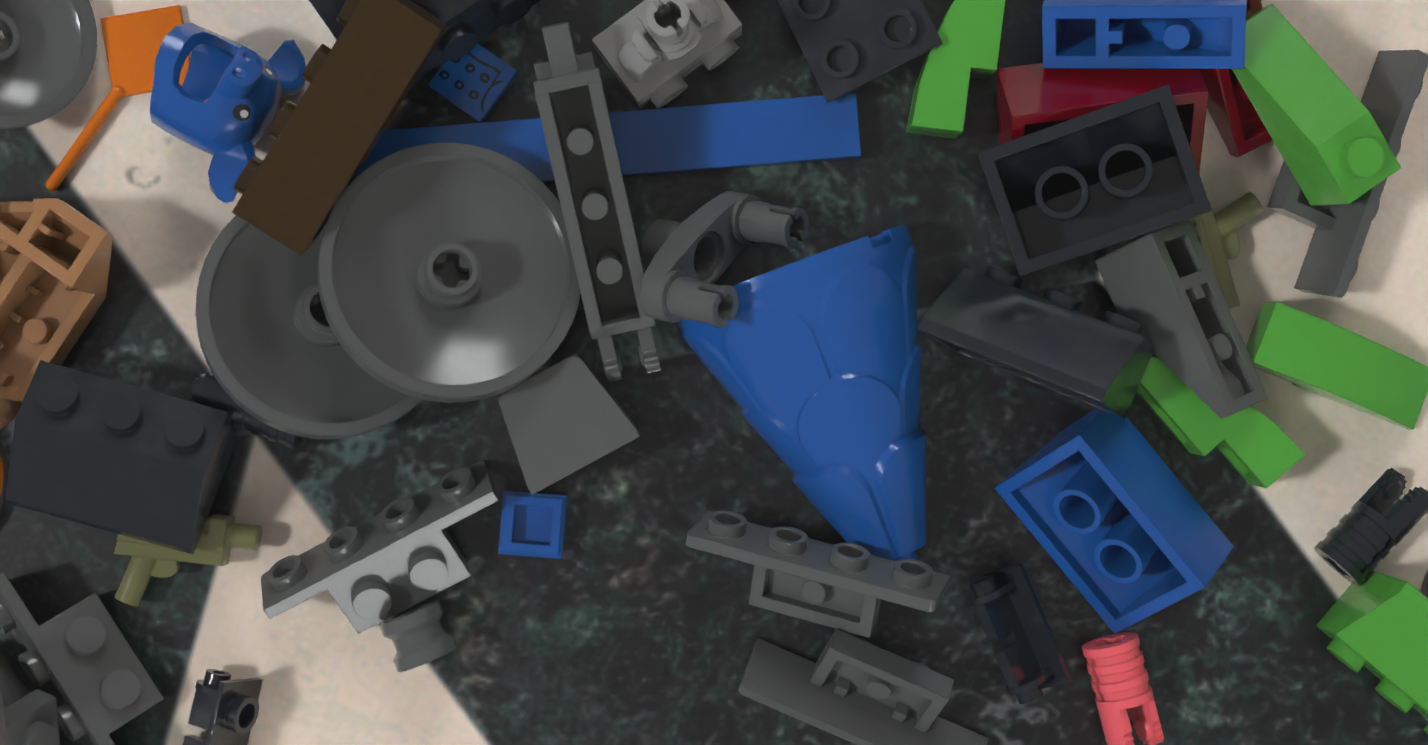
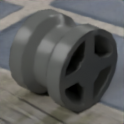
M439 600L416 607L379 624L383 636L391 639L397 653L393 661L398 672L416 668L458 648L453 635L446 633L440 619L443 615V609Z

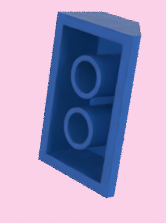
M1097 408L1067 426L994 488L1114 634L1205 588L1234 547L1127 417L1124 420Z

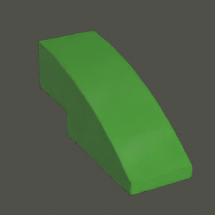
M1005 0L953 1L937 29L943 44L926 52L913 91L906 133L956 139L963 132L970 77L989 79L997 71Z
M1280 302L1262 303L1246 345V349L1256 369L1290 381L1296 387L1403 428L1414 429L1428 393L1427 366L1352 331Z
M1151 356L1136 392L1190 454L1206 456L1217 446L1250 485L1268 488L1306 455L1273 421L1253 406L1221 419L1160 358Z

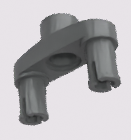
M726 191L704 204L683 222L657 219L646 230L641 244V259L646 271L642 278L640 299L645 314L650 318L671 323L680 322L684 319L711 324L717 328H725L729 325L727 319L733 320L737 314L739 305L738 293L730 285H716L713 283L724 273L745 246L751 245L753 242L785 246L788 249H796L800 246L798 241L803 242L809 229L806 211L799 207L790 208L762 202L756 195Z

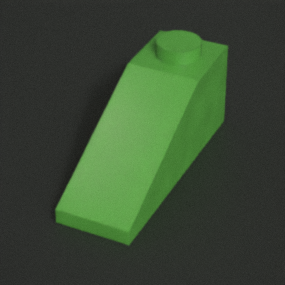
M1273 4L1265 6L1246 19L1244 69L1232 70L1311 206L1350 204L1401 169L1400 164L1369 110Z

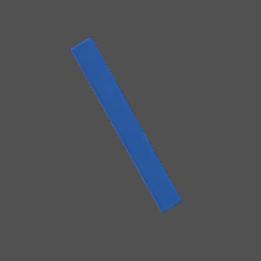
M847 93L827 103L824 95L609 112L623 177L860 159L861 157L856 93ZM541 118L384 130L355 177L356 179L367 168L386 156L406 148L431 143H460L486 148L502 154L525 167L544 184L555 183Z

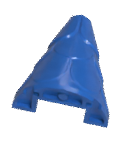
M907 224L882 231V234L871 238L866 236L733 285L732 287L738 293V311L733 320L727 319L729 325L725 328H717L711 324L684 319L675 323L680 329L682 340L741 408L740 414L794 473L792 482L846 543L863 546L871 555L894 561L902 559L919 560L915 550L926 544L927 432L920 428L921 347L918 345L917 254L916 248L912 244V236Z

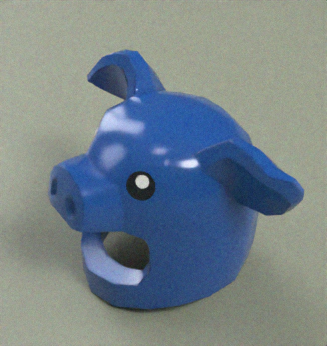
M187 23L175 26L164 37L156 56L150 101L151 122L193 147L213 155L208 170L210 189L217 199L222 202H232L238 193L233 189L234 185L249 161L256 156L254 146L267 135L268 129L276 117L281 97L295 95L304 87L305 80L301 77L306 68L305 58L294 40H285L267 62L255 51L196 24ZM192 51L189 68L181 87L179 84L180 72L187 56Z

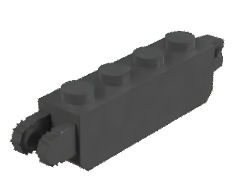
M568 21L542 27L549 61L534 64L537 80L533 82L591 338L598 339L608 382L622 379L621 372L623 370L620 352L615 347L613 335L637 330L640 342L638 346L642 366L646 368L647 374L661 371L652 326H656L655 319L648 317L642 309L640 288L645 272L599 66L595 67L592 52L576 55Z

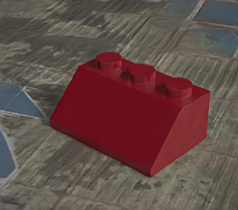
M1043 63L997 69L996 100L999 145L1169 85L1200 174L1208 89L1199 69L1043 68Z

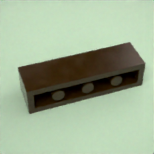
M346 0L336 19L337 22L345 26L332 49L322 44L314 53L301 77L310 83L297 105L289 100L283 105L268 129L267 134L276 140L265 159L262 161L254 156L234 185L233 189L242 194L232 213L301 256L316 242L335 204L357 176L449 25L411 0Z

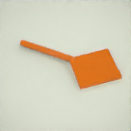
M180 5L100 18L112 89L47 180L46 188L49 191L58 189L122 97L152 92L155 60L162 41L175 26L184 24ZM189 55L180 72L179 84L181 87L189 68Z

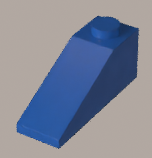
M1044 0L1042 5L1043 68L1244 69L1247 0Z

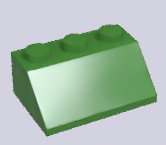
M1373 571L1367 574L1366 580L1360 586L1351 583L1316 626L1333 639L1326 649L1337 659L1357 673L1365 666L1381 680L1375 687V690L1387 701L1406 714L1414 707L1428 719V598L1407 581ZM1427 724V725L1425 726V728L1423 729L1427 734H1428V724Z

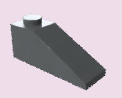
M1190 220L1151 232L1095 260L1104 280L1106 292L1112 299L1118 314L1143 325L1140 335L1145 337L1155 347L1154 353L1216 415L1222 419L1268 399Z

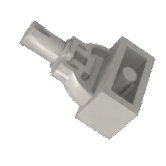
M644 0L594 37L592 42L598 54L639 109H643L651 102L659 109L679 96L688 87L683 80L684 77L702 64L705 65L708 71L716 68L739 49L734 40L741 36L742 23L724 0Z

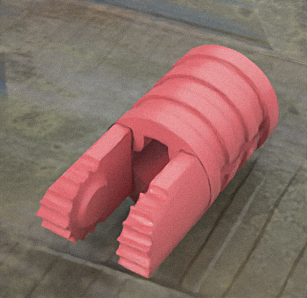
M1134 632L1110 634L1090 640L1082 645L1083 655L1087 659L1088 673L1092 678V689L1096 693L1095 701L1107 745H1135L1131 734L1133 732L1132 727L1143 744L1156 745L1164 741L1152 687L1148 683V672L1144 667V656L1139 648V636ZM1128 712H1129V715H1130V719L1133 721V726H1132V727H1131V724H1130Z

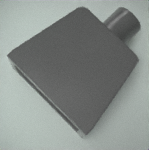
M576 353L557 364L550 357L528 379L497 396L526 485L532 495L642 435L638 425L580 353Z

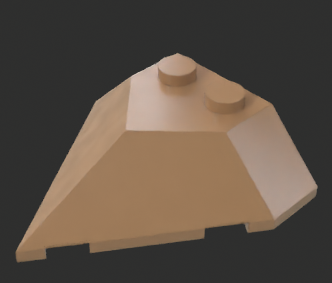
M58 198L33 199V201H0V430L16 418L40 360L61 366L106 298L113 235Z

